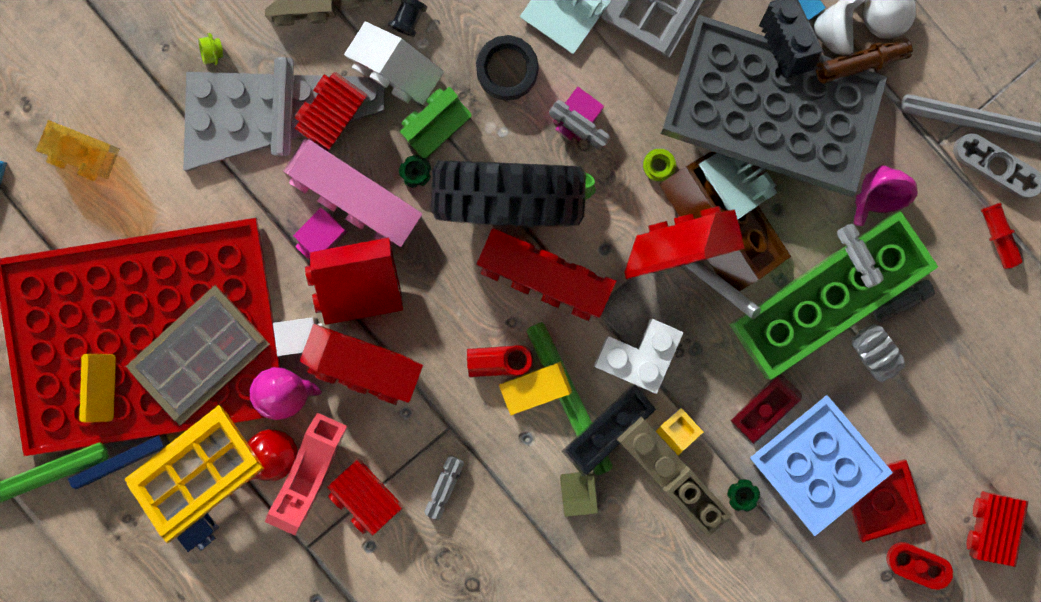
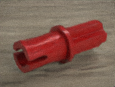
M1000 202L981 209L991 234L989 241H994L1003 267L1010 269L1019 266L1022 263V258L1012 233H1015V230L1010 229L1002 203Z

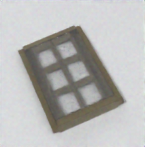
M215 285L126 367L173 420L182 425L270 344L232 301Z

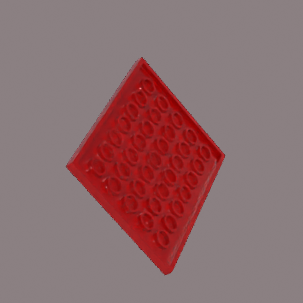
M258 218L0 258V308L23 456L86 447L98 442L105 444L186 431L218 405L222 406L233 423L266 418L254 409L250 400V387L253 380L262 371L270 368H281L280 358L277 356L273 328L274 320ZM216 285L270 345L182 425H179L126 366ZM218 307L200 326L212 339L231 319ZM235 326L216 344L229 357L248 338ZM193 330L173 349L186 362L206 343ZM210 348L190 368L203 381L223 361ZM83 354H113L116 357L114 418L111 421L81 422L80 420L81 363ZM167 354L148 372L161 385L180 366ZM184 372L165 391L178 403L197 385Z

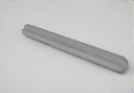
M910 94L904 96L902 100L901 111L903 113L1041 143V123Z

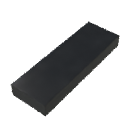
M632 385L562 450V453L582 476H587L620 444L617 438L641 416L646 420L656 408L636 385Z

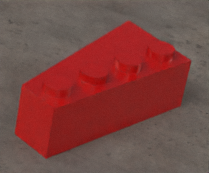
M494 228L491 229L476 263L477 266L482 268L481 275L497 282L500 276L512 281L511 288L526 295L529 294L530 290L543 295L540 301L558 309L560 304L563 303L573 308L572 315L588 322L591 316L597 319L601 317L616 283L614 279L607 276L605 278L597 276L595 272L574 263L570 264L553 253L542 249L538 250L535 246Z

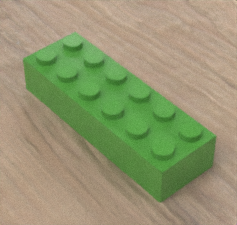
M901 211L891 214L858 236L859 240L863 239L875 261L874 267L879 268L884 277V280L878 285L871 288L865 286L861 279L863 274L855 268L845 250L847 247L845 245L759 303L757 306L761 308V312L755 319H751L744 313L729 323V326L765 379H774L939 267Z

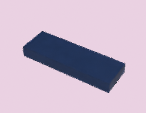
M166 434L159 435L68 478L72 489L82 488L162 450L170 442Z

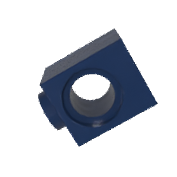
M185 502L181 507H179L170 516H168L166 520L168 521L171 517H173L180 510L186 507L188 503ZM207 513L176 538L187 552L195 547L202 551L216 539L212 533L220 527Z

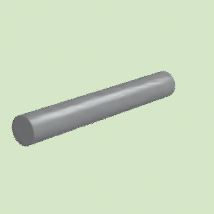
M701 261L684 265L751 319H755L760 314L761 308Z

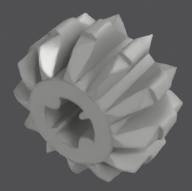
M872 324L868 328L865 327L852 338L854 350L876 380L884 382L898 375L899 371L905 368L903 356L881 326Z

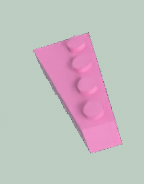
M305 138L283 170V172L292 177L289 184L305 194L310 188L320 195L317 202L333 212L337 207L348 213L345 220L361 230L365 225L376 231L373 238L377 240L389 238L391 245L395 243L402 247L423 214L311 140Z

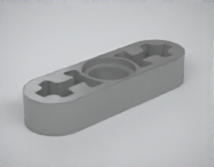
M967 134L955 142L953 153L960 163L1013 195L1026 199L1034 197L1041 192V173L980 135ZM974 142L975 151L984 154L989 150L990 153L984 159L976 154L967 157L963 144ZM994 157L1004 159L1007 164L1006 172L1001 176L995 175L990 169V162ZM983 159L982 165L980 166L978 162H980ZM1013 173L1020 178L1030 176V183L1034 187L1033 189L1029 188L1023 191V183L1013 178L1010 179V182H1007V179Z

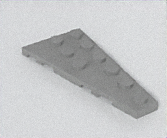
M186 72L183 171H191L197 169V167L217 163L230 157L271 146L274 74ZM294 75L291 140L303 136L302 133L295 129L299 121L294 117L305 101L311 105L318 95L313 89L322 78V75ZM342 76L368 95L350 122L385 112L384 86L375 82L370 77Z

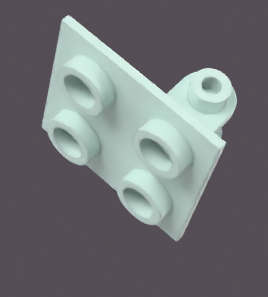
M531 0L519 17L574 55L611 0Z
M720 153L714 154L699 164L706 179L712 184L722 199L725 208L728 211L735 209L737 219L777 193L774 188L776 184L767 172L760 177L756 176L765 168L761 167L754 172L751 168L753 164H748Z

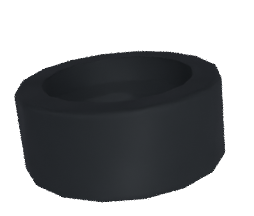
M512 35L497 36L483 46L476 61L478 81L483 90L493 98L504 101L519 99L528 94L536 83L539 71L537 55L532 46L522 38ZM502 49L515 50L526 61V75L521 83L514 87L505 88L498 86L488 74L490 58L494 53Z

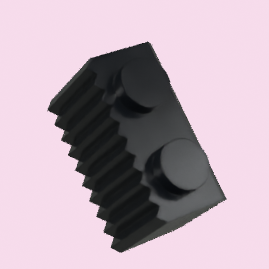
M775 0L769 3L759 27L763 28L761 32L765 33L764 38L768 39L767 43L770 44V49L773 50L772 54L776 56L775 60L779 61L778 66L781 67L780 71L784 72L783 77L790 78L812 71L824 51L799 1Z

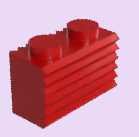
M337 72L332 73L330 77L325 74L322 76L313 89L318 95L311 105L305 101L294 117L299 121L295 129L326 151L332 148L368 96Z
M360 458L355 460L327 487L331 491L328 495L330 500L340 510L346 507L354 516L351 522L362 534L368 531L373 536L403 508V504Z
M982 491L981 498L977 497L973 505V516L976 517V524L974 530H970L967 537L966 546L970 550L969 556L977 560L1016 567L1029 501Z

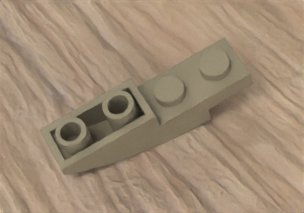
M275 0L265 9V16L270 22H274L275 26H291L295 24L294 20L307 19L310 24L326 23L327 18L335 17L334 4H339L340 8L359 7V2L372 1L375 6L391 5L392 0Z
M642 416L617 438L708 538L732 516L727 508Z

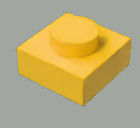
M682 408L656 430L657 434L677 455H680L703 433L702 429Z

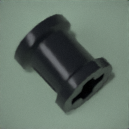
M400 0L401 4L394 19L389 20L387 25L404 35L415 37V26L422 12H426L428 6L418 0Z

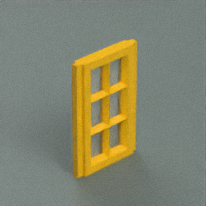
M218 405L126 477L125 481L159 535L166 543H170L264 468L227 412L224 411L222 406Z

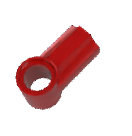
M524 345L467 349L469 378L524 374L533 365V354ZM515 350L522 351L527 357V364L522 369H515L509 363V356Z

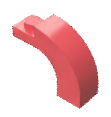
M316 413L304 435L289 475L267 513L266 523L296 536L326 479L345 434L346 425Z

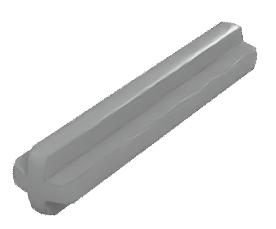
M278 57L274 60L271 154L275 156H289L291 153L294 60L287 57Z

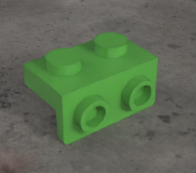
M450 86L445 91L441 88L436 90L426 100L429 105L423 111L418 113L415 110L401 123L404 127L400 131L401 135L424 159L428 158L472 117L470 111L460 102L459 96Z

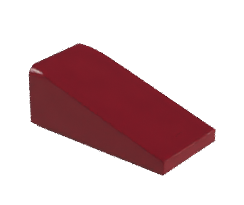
M779 374L770 380L731 419V422L755 444L801 401L802 394L783 374Z

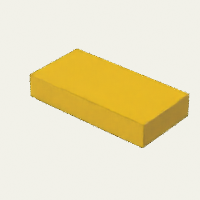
M561 361L499 384L510 416L572 393Z

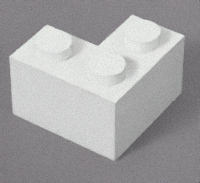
M366 21L344 54L354 62L352 69L366 78L370 77L386 88L390 84L394 87L391 93L406 103H409L412 99L423 105L444 73L441 68L402 38Z
M650 319L637 348L606 336L594 367L657 394L683 332L657 320Z

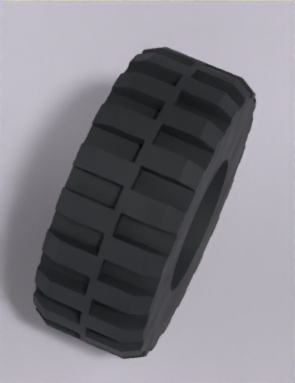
M437 161L432 169L431 211L436 220L447 222L517 226H577L581 223L585 214L586 174L582 166Z

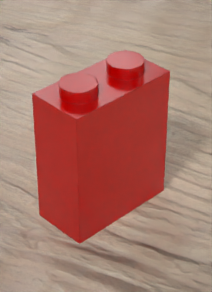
M389 238L310 252V266H305L308 286L314 285L316 293L312 294L314 309L316 313H322L325 325L403 311L402 290Z

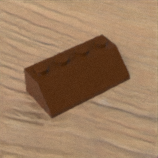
M711 151L659 184L679 216L693 214L694 218L697 219L701 217V210L720 206L721 212L728 211L699 166L700 163L717 152ZM759 205L738 219L745 249L707 259L716 274L738 291L757 282L791 257Z

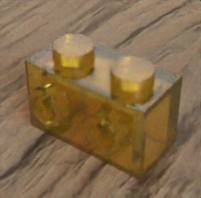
M50 120L47 121L36 148L37 152L48 156L45 162L65 169L66 165L70 164L79 168L77 175L95 182L98 176L105 179L109 178L120 150L113 145Z

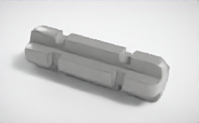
M561 100L556 101L549 111L550 117L557 122H564L563 126L584 141L588 139L590 141L589 144L597 150H602L610 139L608 133L602 129L597 130L595 124L575 110L570 111L569 106Z
M848 224L839 229L837 235L842 244H846L845 250L855 268L863 274L861 279L865 286L871 288L881 283L884 277L879 268L874 267L875 261L863 239L859 240L858 236L860 234L855 225Z
M454 456L447 457L443 467L445 470L441 472L431 497L433 499L428 502L424 511L426 516L435 520L441 519L445 510L444 504L448 503L457 482L456 475L460 474L464 465L461 459Z

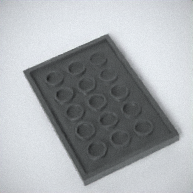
M698 15L661 134L853 198L857 192L887 77L865 70L824 84L819 81L816 74V68L818 67L815 66L810 72L785 78L783 77L784 72L780 71L781 67L778 66L779 61L775 60L776 56L772 54L773 50L770 49V44L767 43L768 39L764 38L763 35ZM822 55L819 57L818 63L832 60V58Z

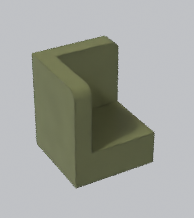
M593 471L587 476H582L580 472L561 474L560 483L564 516L598 513Z

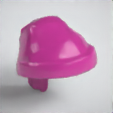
M883 165L865 174L861 193L855 199L857 208L853 223L857 226H864L869 211L889 213L909 206L918 195L917 183L903 171Z
M270 368L262 371L253 380L250 387V400L254 409L260 415L273 420L287 419L294 416L305 405L308 397L322 394V391L316 384L311 383L309 380H303L285 368Z

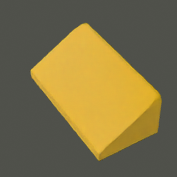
M83 354L81 422L111 421L114 418L116 357L113 354Z

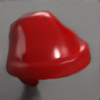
M266 429L252 436L247 443L262 463L261 465L264 469L249 481L253 479L277 481L286 477L298 454L293 438L286 432L277 429Z

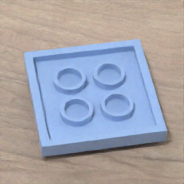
M828 395L750 457V460L814 536L893 473Z

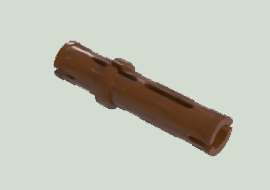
M906 37L885 44L874 43L866 50L819 62L816 65L818 67L816 68V74L819 81L825 84L873 68L880 70L886 68L892 62L912 57V44Z

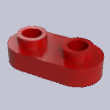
M899 542L894 544L887 552L886 562L892 572L930 589H943L950 584L953 578V568L945 558L912 544ZM901 553H906L908 556L905 564L898 563V556ZM931 566L938 567V574L934 577H930L928 574Z

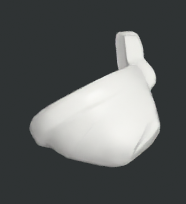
M840 0L825 10L824 13L818 16L814 25L817 39L836 54L844 56L853 53V10L865 0Z
M866 0L863 9L864 23L869 31L879 38H897L907 32L913 25L916 17L915 0Z

